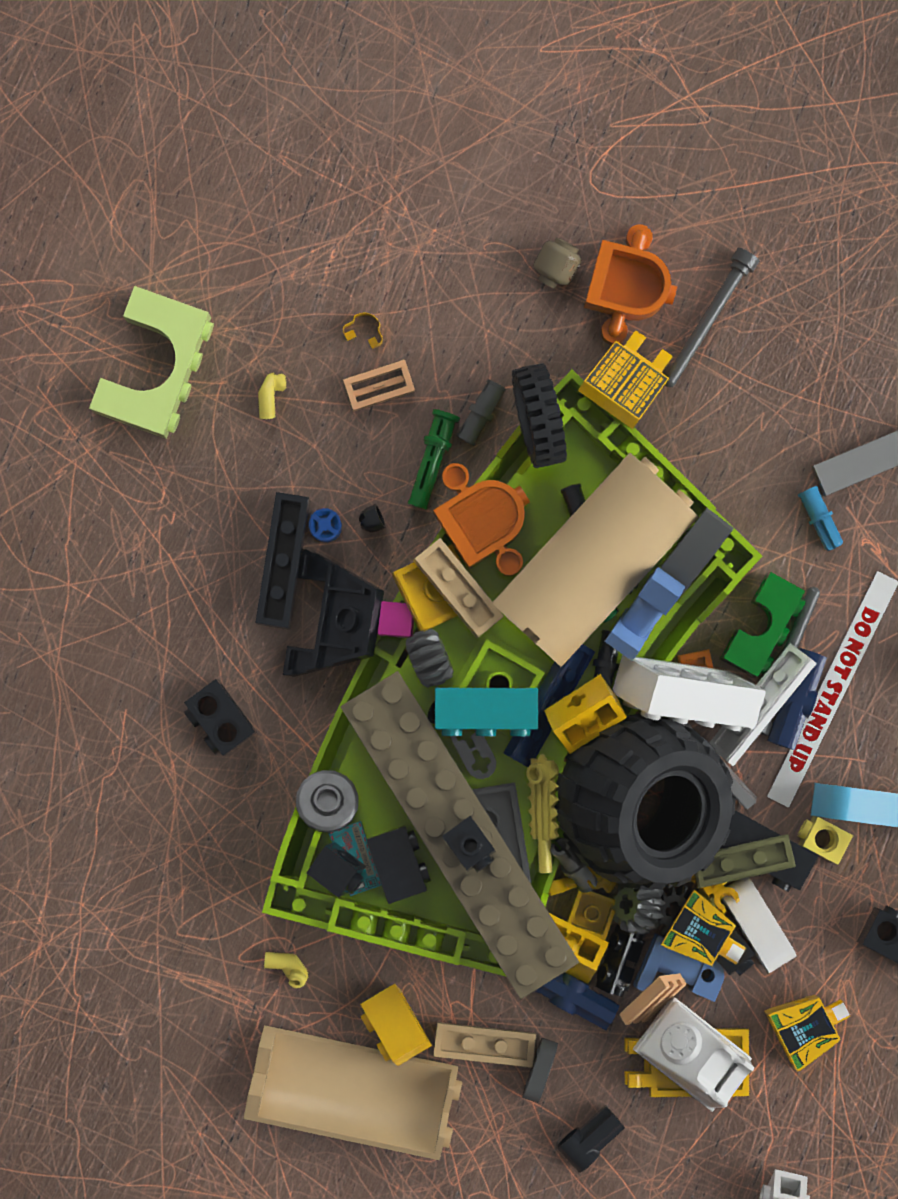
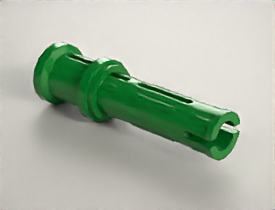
M437 409L432 411L434 416L429 434L425 435L423 439L424 444L427 446L410 499L407 503L425 510L428 509L427 506L445 451L448 452L452 447L450 439L455 424L459 423L461 419L459 416Z

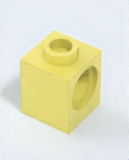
M813 816L810 821L806 819L797 835L801 838L798 845L837 865L840 863L853 838V835L816 816ZM825 829L830 835V842L826 847L819 848L815 843V836L818 831Z

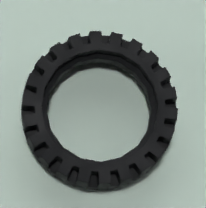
M541 363L512 370L513 394L518 411V420L520 421L524 443L527 446V453L530 456L533 467H545L566 461L567 447L565 432L562 427L563 421L560 417V407L557 404L553 382L550 379L546 365Z

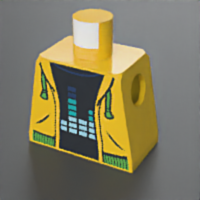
M695 890L690 894L661 943L665 948L710 966L713 965L718 955L736 965L746 947L730 938L736 925Z
M816 995L801 998L764 1011L792 1067L797 1072L841 1040L834 1025L850 1017L841 999L824 1007L822 1001Z

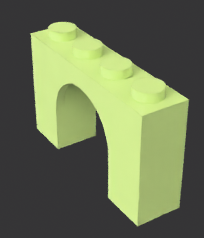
M134 286L123 317L128 323L165 336L173 344L175 350L174 369L170 377L162 385L145 391L134 390L100 378L89 409L95 414L167 439L169 432L174 433L180 420V414H177L178 407L181 401L184 403L187 401L192 386L188 383L191 372H197L203 354L199 353L203 340L208 342L214 323L210 322L211 316L207 311Z

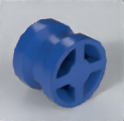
M322 508L316 510L311 515L309 529L316 540L322 543H329L339 537L342 531V523L335 511Z

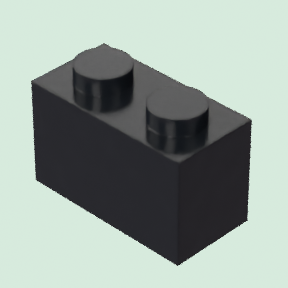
M404 825L366 839L388 904L427 891L425 883L430 882L431 879L425 862L418 864L414 851L419 850L420 847L414 830L407 832Z

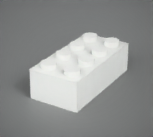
M622 655L612 690L616 696L623 699V705L642 710L641 715L646 718L660 720L661 716H666L669 720L681 724H687L688 720H695V723L713 728L715 723L733 731H740L741 727L755 729L766 693L764 689L727 670L635 657L631 661L624 655Z

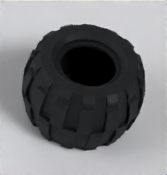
M641 714L626 715L627 718L620 723L599 732L600 735L582 745L571 754L568 753L566 756L568 760L563 772L558 774L556 783L559 786L556 789L559 801L554 806L558 813L556 819L559 822L560 828L564 831L563 836L569 840L566 843L581 862L590 867L599 876L610 882H616L624 887L634 889L662 890L664 887H678L690 882L692 876L697 872H704L715 860L714 856L720 847L725 845L731 831L729 829L731 818L735 814L736 797L732 796L731 792L733 779L724 761L714 752L715 748L694 729L669 720L666 717H661L660 720H652ZM665 778L664 792L658 810L651 821L638 832L637 813L642 798L653 784Z

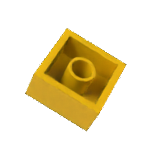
M577 889L566 922L606 940L615 911L610 909L615 905V899L594 891L583 893Z

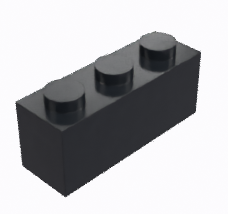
M735 810L729 826L731 831L725 845H722L720 849L782 835ZM791 840L790 844L796 867L767 873L774 877L771 882L772 884L787 892L790 891L791 887L801 890L819 856Z

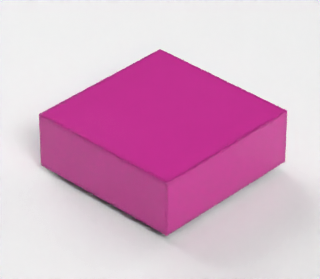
M381 601L378 635L398 638L413 636L414 619L406 603Z

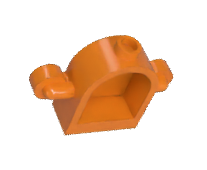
M638 224L629 229L626 235L627 246L607 240H602L584 308L612 315V318L604 322L601 329L602 339L609 345H613L615 341L621 344L625 340L628 333L627 325L624 322L625 319L639 321L650 318L662 308L664 303L672 305L674 302L677 286L671 285L670 273L665 263L655 254L646 251L652 243L653 235L651 230L645 225Z
M459 463L449 464L442 473V481L447 489L456 491L458 495L433 510L436 519L468 569L495 553L497 556L496 567L501 574L505 576L517 574L523 565L522 556L517 550L507 548V545L512 543L521 531L525 517L524 506L530 503L527 495L520 486L513 489L508 484L496 480L482 481L469 487V472L466 467Z

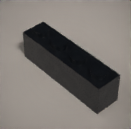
M276 492L255 621L258 625L289 630L291 628L311 502L309 497Z

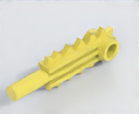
M540 754L538 759H530L531 765L526 771L527 778L530 781L527 785L531 788V795L527 798L531 801V808L528 812L532 815V821L528 825L532 828L530 832L532 839H538L539 873H551V840L559 837L557 830L560 828L556 823L558 813L554 807L559 801L555 796V790L559 787L555 783L559 769L554 760H547L544 754Z

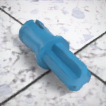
M814 486L798 494L811 519L808 523L809 525H814L825 550L830 551L841 546L843 540L832 520L831 515L833 512L828 511L818 487Z

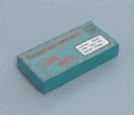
M361 821L347 825L343 829L329 832L332 843L336 842L366 865V868L361 873V876L364 877L363 882L353 894L349 892L350 896L381 886L382 884Z

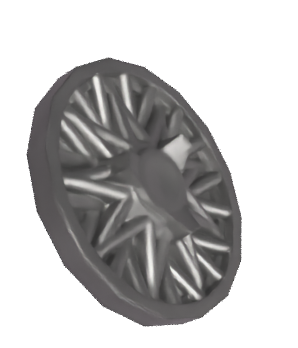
M322 770L311 774L301 783L296 795V808L300 818L308 827L319 832H334L343 829L353 820L358 810V793L355 785L347 776L336 771Z

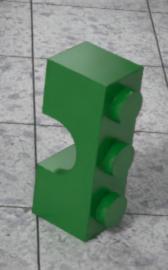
M772 572L767 573L751 603L760 607L767 616L765 631L759 636H752L740 629L735 630L720 660L752 678H757L760 673L764 675L774 661V658L770 655L775 645L781 646L789 634L790 629L786 628V625L791 616L797 618L806 601L801 599L805 590Z

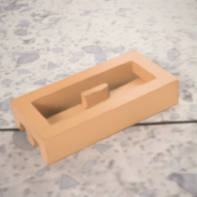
M405 360L343 379L353 412L415 392ZM398 370L402 371L403 375L353 391L352 385ZM403 382L406 383L405 387L359 402L356 400V397Z
M680 973L659 976L619 1015L625 1025H630L632 1022L634 1024L640 1021L642 1023L647 1022L687 983Z

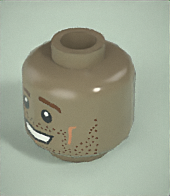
M556 237L555 241H546L533 264L534 269L540 273L538 280L554 289L557 284L569 285L582 262L581 257L577 254L579 249Z

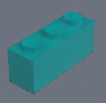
M435 688V729H442V736H462V729H476V736H496V729H510V736H531V729H538V688Z

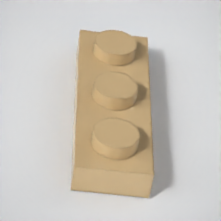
M441 538L414 558L413 562L476 639L504 617Z
M437 1022L433 1057L532 1068L536 1033Z

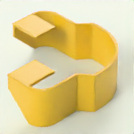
M370 313L356 314L353 321L343 326V334L346 340L349 341L357 336L354 330L344 333V329L354 324L355 318L370 316L378 322L379 327L377 330L382 340L378 343L376 338L373 337L368 342L372 349L380 346L383 342L379 331L381 327L380 322Z

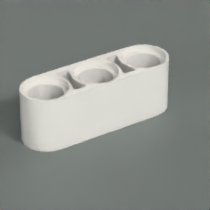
M750 878L736 880L727 887L735 889L740 901L736 903L730 896L723 897L722 901L767 973H771L797 957L793 947Z

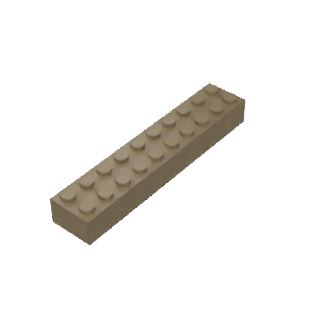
M398 671L340 706L519 998H525L579 963L577 957ZM469 816L472 817L496 851L491 855L494 861L478 873L474 868L467 872L442 837Z

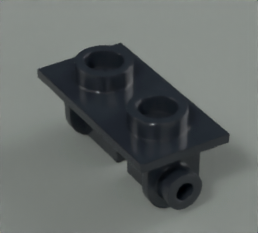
M616 925L615 931L611 934L608 941V951L604 963L598 970L595 987L609 994L623 997L625 991L628 992L635 969L625 965L627 960L638 963L643 945L645 944V941L642 940L644 934L628 933L621 930L620 925Z

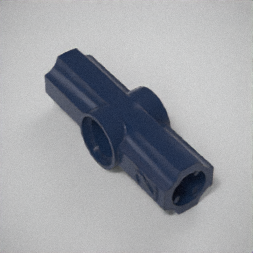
M799 648V650L817 664L776 713L767 739L768 742L791 750H795L804 722L813 711L818 695L816 688L827 657Z
M566 972L535 991L549 998L548 1001L565 1012L572 1015L577 1014L604 1030H607L619 1009V1004L615 1003V1001L589 988L590 986L587 983Z

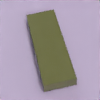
M786 834L719 849L714 856L715 860L704 872H697L694 876L697 889L796 867L789 835Z

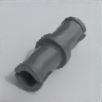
M488 379L476 403H471L469 407L471 412L456 436L474 446L487 421L491 422L493 419L492 412L506 389Z
M567 838L555 840L561 847V850L554 843L551 845L550 850L561 863L562 872L566 877L572 878L581 892L587 893L592 891L593 889L587 881L589 880L596 887L598 882L596 876L581 862L566 843L569 841Z

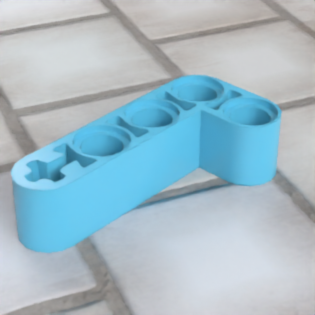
M815 783L811 816L898 827V794Z

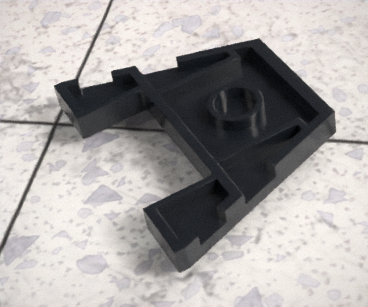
M303 549L298 578L325 582L315 648L307 649L287 646L283 675L296 677L374 657L384 590L315 551Z

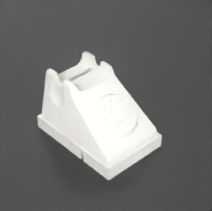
M675 997L666 1003L633 1047L636 1053L712 1112L715 1108L727 1107L728 1101L750 1072L754 1071V1067L750 1062L752 1058Z

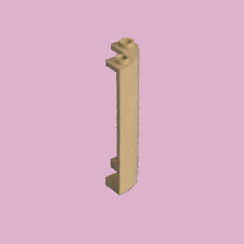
M629 453L492 602L501 613L561 667L699 518L690 508L694 502L680 489L675 493L656 475L659 469L646 457L639 461L634 455Z
M264 1025L248 1092L244 1119L440 1160L442 1148H449L453 1128L447 1127L452 1100H459L462 1081L456 1080L458 1066L412 1057L397 1066L391 1059L386 1062L379 1049Z

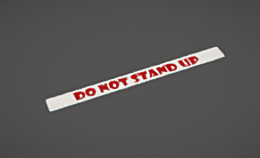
M877 571L818 691L813 711L804 722L795 750H789L767 795L768 798L786 807L790 806L896 590L897 580Z

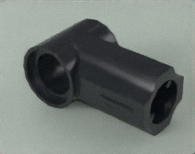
M605 1105L580 1129L577 1127L568 1133L556 1148L578 1173H581L599 1157L600 1151L624 1130L625 1126Z

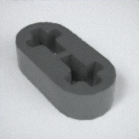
M474 729L475 733L471 736L475 744L471 749H469L465 740L458 741L456 736H451L452 742L471 776L477 779H485L494 773L496 769L495 757L485 737L476 736V729ZM477 749L482 758L488 757L491 763L487 765L488 771L482 774L480 770L474 771L471 765L476 762L471 753L472 751Z
M541 1038L522 1098L539 1103L556 1055L557 1042Z

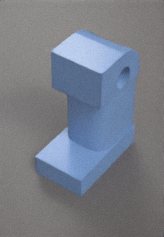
M657 567L630 607L626 608L619 617L605 642L633 661L655 624L663 614L666 616L681 596L685 586Z
M654 933L633 983L634 987L644 991L653 983L657 971L665 975L680 973L685 982L690 985L688 989L691 992L715 1002L725 976L722 966L717 961L710 966L665 948L661 945L665 937ZM705 969H710V976L702 979V972Z

